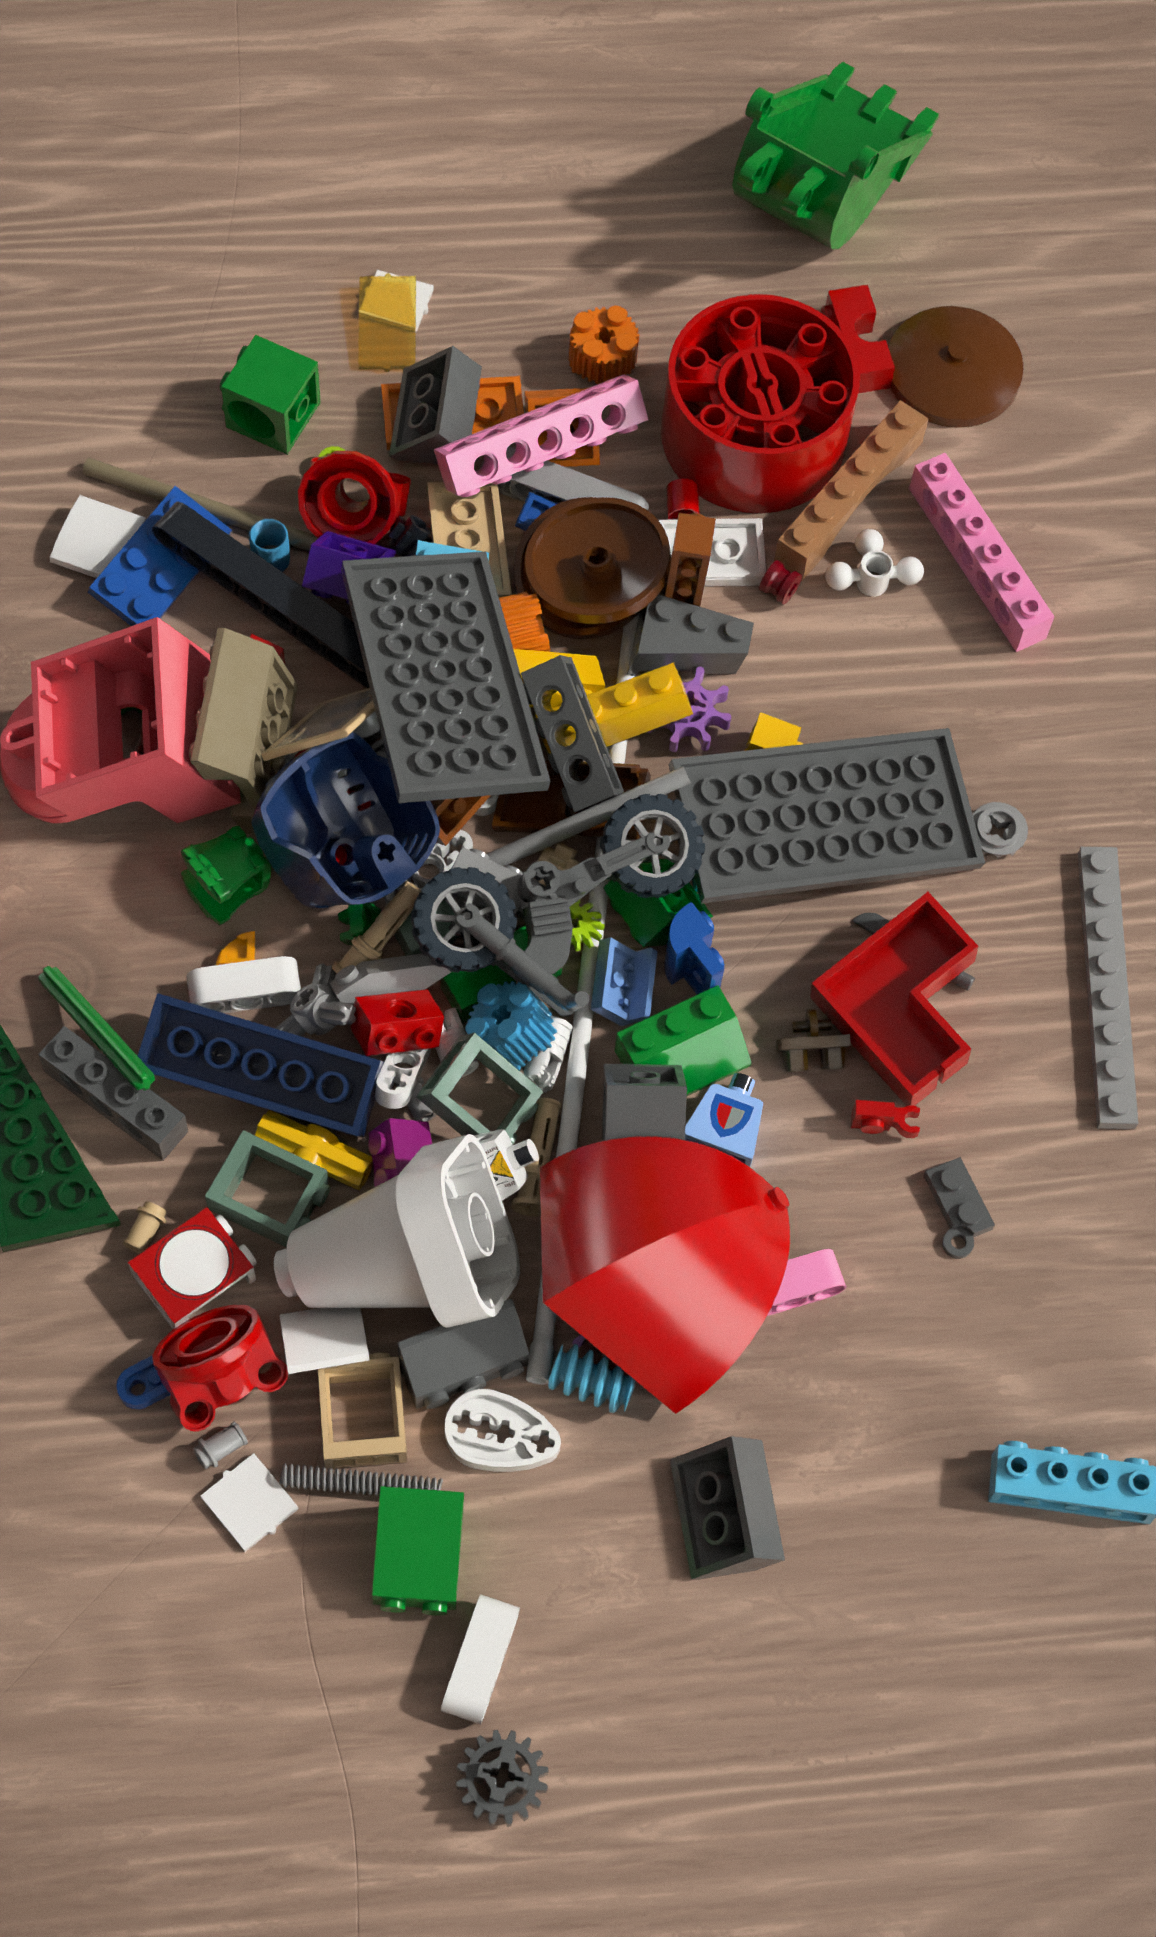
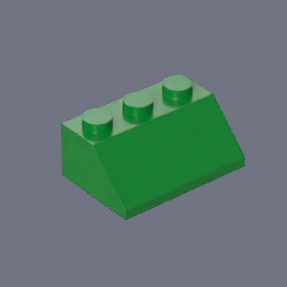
M719 985L616 1034L614 1051L622 1064L682 1065L687 1085V1096L750 1067L752 1064L738 1018Z

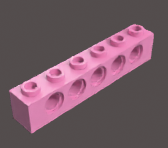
M621 375L436 448L434 452L446 490L457 496L460 495V497H469L477 494L480 491V487L489 483L501 484L511 480L512 474L519 471L530 472L544 466V461L554 457L556 459L570 457L575 454V449L584 445H600L607 441V436L614 433L625 434L632 432L638 428L639 423L649 419L638 380L627 375ZM609 405L610 414L602 421V411ZM578 417L579 426L575 432L570 433V424ZM547 430V440L539 446L538 437L541 432ZM515 442L516 451L512 457L507 458L506 450L510 444ZM483 455V466L478 471H474L475 460Z
M943 453L915 465L909 490L1015 652L1046 639L1054 615L947 454Z

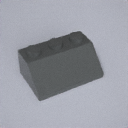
M451 346L404 368L389 457L400 461L438 465L434 449L472 435L482 366L456 347Z
M512 1298L504 1301V1305L494 1317L449 1328L441 1325L398 1342L400 1371L416 1409L426 1406L427 1409L437 1408L447 1403L449 1396L462 1391L465 1394L472 1390L483 1389L487 1386V1381L500 1376L502 1380L516 1377L524 1371V1367L528 1366L529 1351Z
M730 1436L670 1459L691 1580L752 1572L785 1561L762 1440Z

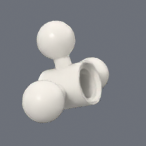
M865 529L858 534L855 540L856 549L863 556L860 568L852 569L847 563L835 562L828 567L825 578L827 584L835 590L847 589L853 581H856L858 589L863 594L875 597L882 595L887 590L889 580L892 578H897L905 585L918 583L923 577L924 567L921 561L915 557H905L898 562L897 566H893L891 557L881 551L884 544L881 534L874 529ZM870 572H876L880 575H873Z

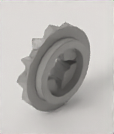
M991 802L980 806L973 813L983 854H994L998 859L1002 855L1010 854L1013 856L1018 849L1023 847L1028 835V826L1024 816L1016 808L1002 802ZM992 825H995L998 829L1008 827L1004 831L1003 838H1000L998 834L987 835L990 833Z

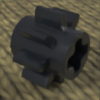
M411 515L406 521L398 516L388 534L392 538L389 541V546L392 550H396L395 553L400 557L413 556L416 552L418 540L431 543V538L428 537L431 534V529L422 519L415 515Z

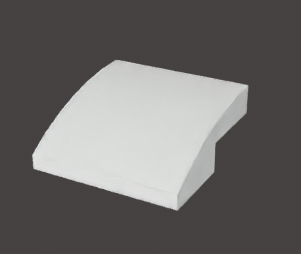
M80 495L58 535L50 555V562L97 578L145 522L146 518Z
M317 1308L280 1315L288 1374L369 1361L360 1308Z

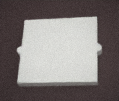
M254 1453L232 1471H224L223 1478L200 1495L201 1499L244 1552L249 1550L268 1533L271 1535L275 1534L276 1527L299 1509Z

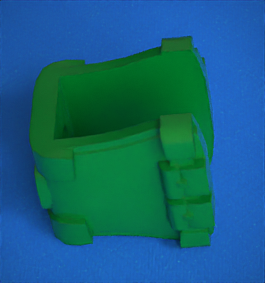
M240 826L230 828L227 833L196 845L190 844L181 850V856L187 866V869L181 872V878L188 890V894L199 905V908L206 917L213 919L219 926L229 921L231 916L247 900L265 891L270 883L271 864L264 857L258 844L251 837L247 838V834Z

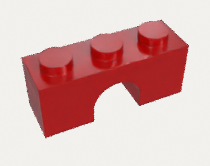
M868 284L828 291L826 305L822 306L821 313L840 328L852 345L860 372L858 394L890 388L895 366L886 340L870 342L858 336L872 333L877 313Z

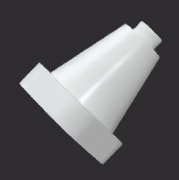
M468 1134L423 1146L399 1175L293 1230L289 1235L287 1248L279 1250L275 1254L274 1271L277 1283L283 1294L287 1297L298 1295L301 1301L309 1308H431L438 1322L442 1326L449 1328L496 1316L504 1305V1301L508 1299L518 1283L520 1263L515 1237L485 1151L477 1138Z

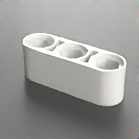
M287 956L201 967L190 971L186 976L190 1003L222 1013L291 1004L293 997L301 989L297 961L295 958Z
M480 1594L448 1684L441 1711L481 1725L519 1615V1607Z

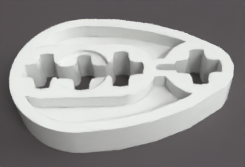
M477 1389L463 1394L451 1405L445 1420V1439L450 1452L459 1462L474 1469L492 1472L529 1470L552 1462L560 1451L561 1438L559 1432L543 1415L528 1404L494 1390ZM462 1415H467L470 1417V1424L474 1426H480L482 1420H487L491 1430L499 1431L502 1425L509 1426V1434L514 1435V1438L507 1437L505 1443L497 1442L496 1434L487 1433L485 1439H480L477 1437V1430L473 1428H467L465 1433H459L458 1425L453 1423V1421H460ZM541 1435L548 1436V1443L554 1445L553 1448L546 1447L544 1453L537 1452V1445L531 1443L532 1440L538 1441Z

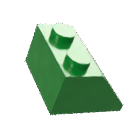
M659 859L661 873L669 870L675 864L668 859ZM651 862L642 863L638 866L643 872L653 874ZM612 880L603 887L610 898L611 906L617 913L622 915L630 927L632 937L643 947L666 945L673 918L679 910L691 902L699 912L704 911L710 919L713 917L704 903L701 904L699 895L690 882L675 893L661 898L637 897V894L633 892L627 893L622 890L621 885L617 881L613 882Z

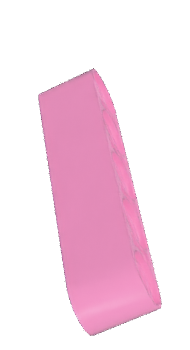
M832 1249L816 1251L787 1261L780 1289L767 1316L835 1296L846 1289V1284Z

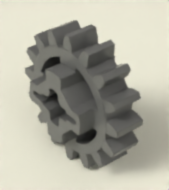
M493 1730L492 1741L488 1743L481 1735L478 1736L477 1745L479 1749L475 1751L466 1747L464 1755L469 1760V1763H458L457 1771L466 1775V1778L456 1782L458 1790L468 1791V1794L462 1799L463 1806H468L472 1803L476 1805L473 1817L476 1820L483 1813L489 1814V1826H494L498 1817H504L506 1826L511 1827L513 1815L518 1814L523 1821H526L529 1817L526 1807L529 1805L532 1808L539 1809L541 1806V1802L535 1794L547 1793L548 1785L540 1782L539 1778L548 1775V1767L537 1766V1762L543 1757L542 1751L530 1753L531 1739L527 1737L519 1744L515 1742L516 1731L513 1730L509 1733L507 1740L501 1739L498 1730ZM501 1750L500 1756L490 1763H479L487 1754ZM516 1754L526 1762L531 1776L526 1772L520 1771L515 1762ZM500 1769L509 1770L508 1778L514 1780V1782L507 1781L504 1788L497 1787L496 1778L491 1777V1774L498 1775ZM474 1781L486 1787L490 1794L489 1803L478 1794ZM515 1793L523 1795L526 1793L519 1802L504 1807L507 1798Z

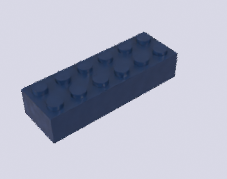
M159 993L156 995L138 1053V1057L155 1075L359 1137H364L375 1102L376 1081L384 1064L381 1060Z

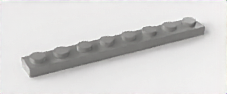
M1080 847L1078 851L1097 1129H1136L1138 1125L1118 851L1117 847Z

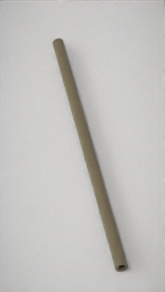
M87 458L83 466L84 475L160 501L174 487L92 458ZM180 489L220 521L250 531L256 522L267 519ZM285 525L288 530L289 545L310 552L311 544L318 538L314 534Z

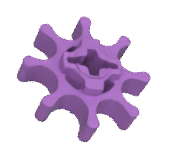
M703 667L696 668L695 677L692 681L682 682L693 715L661 726L673 733L669 744L671 752L677 751L679 740L685 736L697 738L701 749L707 751L710 747L711 736L705 731V728L712 725L718 726L723 730L730 728L731 715L729 713H720L713 707L717 703L727 701L729 688L723 685L714 691L704 689L701 686L705 671Z

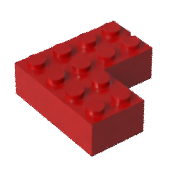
M927 891L811 983L810 998L831 1019V1022L843 1035L850 1034V1043L902 1102L906 1106H915L936 1089L938 1080L943 1084L968 1064L971 1048L931 1005L928 999L975 962L979 946Z

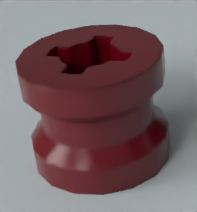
M776 560L764 574L759 585V591L764 594H773L776 596L777 602L785 605L796 592L802 580V574L797 571L790 572L785 569L783 562Z

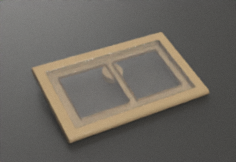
M370 688L321 702L261 754L263 760L267 761L347 737L375 712Z

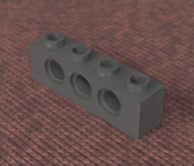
M559 655L522 672L521 676L524 681L523 685L528 703L530 705L533 704L538 717L535 719L537 731L543 739L547 740L551 750L548 754L549 762L555 773H560L565 786L562 788V795L567 806L573 808L574 812H582L624 793L572 657ZM559 692L562 696V705L557 711H554L550 704L551 697L554 693ZM572 726L576 732V739L573 744L568 746L564 741V733L568 727ZM582 761H586L590 772L588 777L582 781L578 777L577 768Z
M63 1026L38 1054L46 1074L163 1161L189 1132L185 1115L151 1089L146 1091L142 1089L136 1090L105 1055L67 1027Z

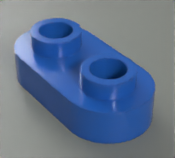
M152 1356L125 1369L118 1377L116 1384L120 1400L131 1409L146 1408L171 1395L163 1385L153 1365ZM137 1384H142L146 1387L141 1395L131 1393L132 1388Z

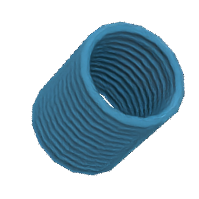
M263 519L256 522L249 532L250 550L283 572L290 563L288 530L278 520ZM267 545H275V546H278V547L273 548V549H264V548H262V547L267 546Z

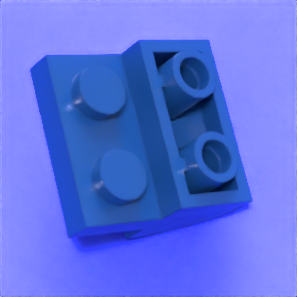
M692 902L679 910L672 920L665 954L664 970L671 985L684 978L696 995L717 985L721 987L725 964L720 953L715 948H711L714 934L712 920L704 911L699 912Z

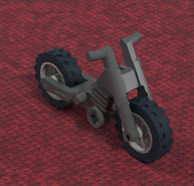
M650 794L639 795L637 798L630 799L622 804L606 822L603 828V837L600 839V849H602L603 855L597 858L586 859L567 870H558L556 866L547 861H537L530 865L520 876L517 882V893L528 906L523 908L526 932L528 934V943L524 951L515 944L516 940L513 939L517 917H515L514 912L516 909L513 899H510L508 889L503 883L500 884L496 881L494 875L488 872L483 873L475 867H468L467 869L460 867L451 868L449 871L441 872L434 876L422 888L414 902L411 913L414 940H417L421 953L424 956H428L433 964L440 968H447L451 972H474L489 965L493 967L495 965L498 966L517 983L521 982L523 985H527L538 998L561 1017L568 1018L574 1011L589 1003V995L585 991L572 994L558 983L559 980L552 975L564 966L569 957L573 930L569 907L609 878L613 882L617 881L625 892H633L637 894V897L661 898L675 893L690 882L701 867L702 855L705 853V843L702 841V836H704L703 829L695 821L696 815L692 810L687 811L683 807L684 803L677 799L671 800L667 798L668 795L657 794L656 796ZM655 819L653 832L648 834L640 821ZM662 823L671 827L675 834L661 836ZM632 826L635 827L642 837L635 841L625 840ZM678 840L680 848L678 856L667 850L670 843ZM661 855L675 864L669 870L661 873L658 856ZM651 862L653 874L643 872L638 866L642 863ZM534 877L537 881L544 880L546 886L543 889L540 885L533 887L531 880ZM468 892L464 908L460 909L451 894ZM474 895L481 898L488 907L479 910L473 905ZM443 899L451 907L455 916L436 914L437 908ZM491 913L492 924L482 916ZM435 921L452 922L449 925L450 931L444 938H442L437 930ZM453 935L463 937L465 948L453 946L448 941Z

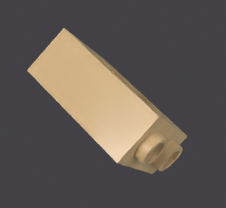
M374 1353L369 1355V1361L318 1369L323 1453L326 1470L330 1467L332 1469L406 1463L407 1452L399 1357H391L388 1353ZM390 1379L395 1437L334 1442L330 1384Z

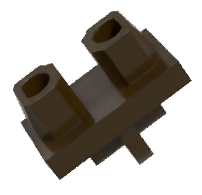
M807 1009L805 1021L792 1022L793 1033L806 1032L807 1037L776 1040L777 1052H782L786 1072L807 1071V1050L820 1049L822 1070L844 1068L845 1047L851 1046L850 1034L818 1036V1031H831V1019L818 1020L816 1010Z

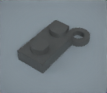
M961 1157L926 1170L924 1178L950 1228L943 1237V1249L947 1255L956 1259L967 1257L974 1248V1237L993 1230L995 1226ZM954 1237L962 1238L965 1241V1247L956 1249L953 1247L951 1239Z

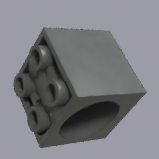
M604 1064L602 1141L650 1136L685 1140L687 1085L682 1065Z

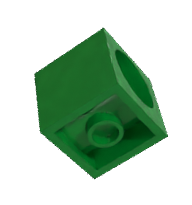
M255 334L249 345H244L241 348L237 357V363L232 371H227L220 382V391H222L223 398L222 411L225 416L226 428L288 455L321 403L318 362Z

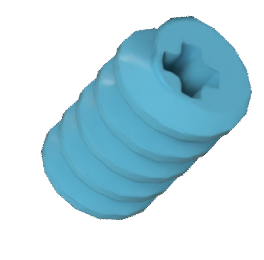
M562 1344L549 1378L548 1388L555 1390L563 1382V1393L566 1396H570L576 1388H579L578 1398L582 1402L593 1393L595 1407L599 1408L606 1399H609V1412L615 1413L621 1405H624L625 1412L636 1381L631 1376L624 1375V1370L618 1365L610 1370L609 1358L606 1355L598 1364H594L593 1350H589L581 1359L578 1357L577 1344H574L567 1353L563 1352Z

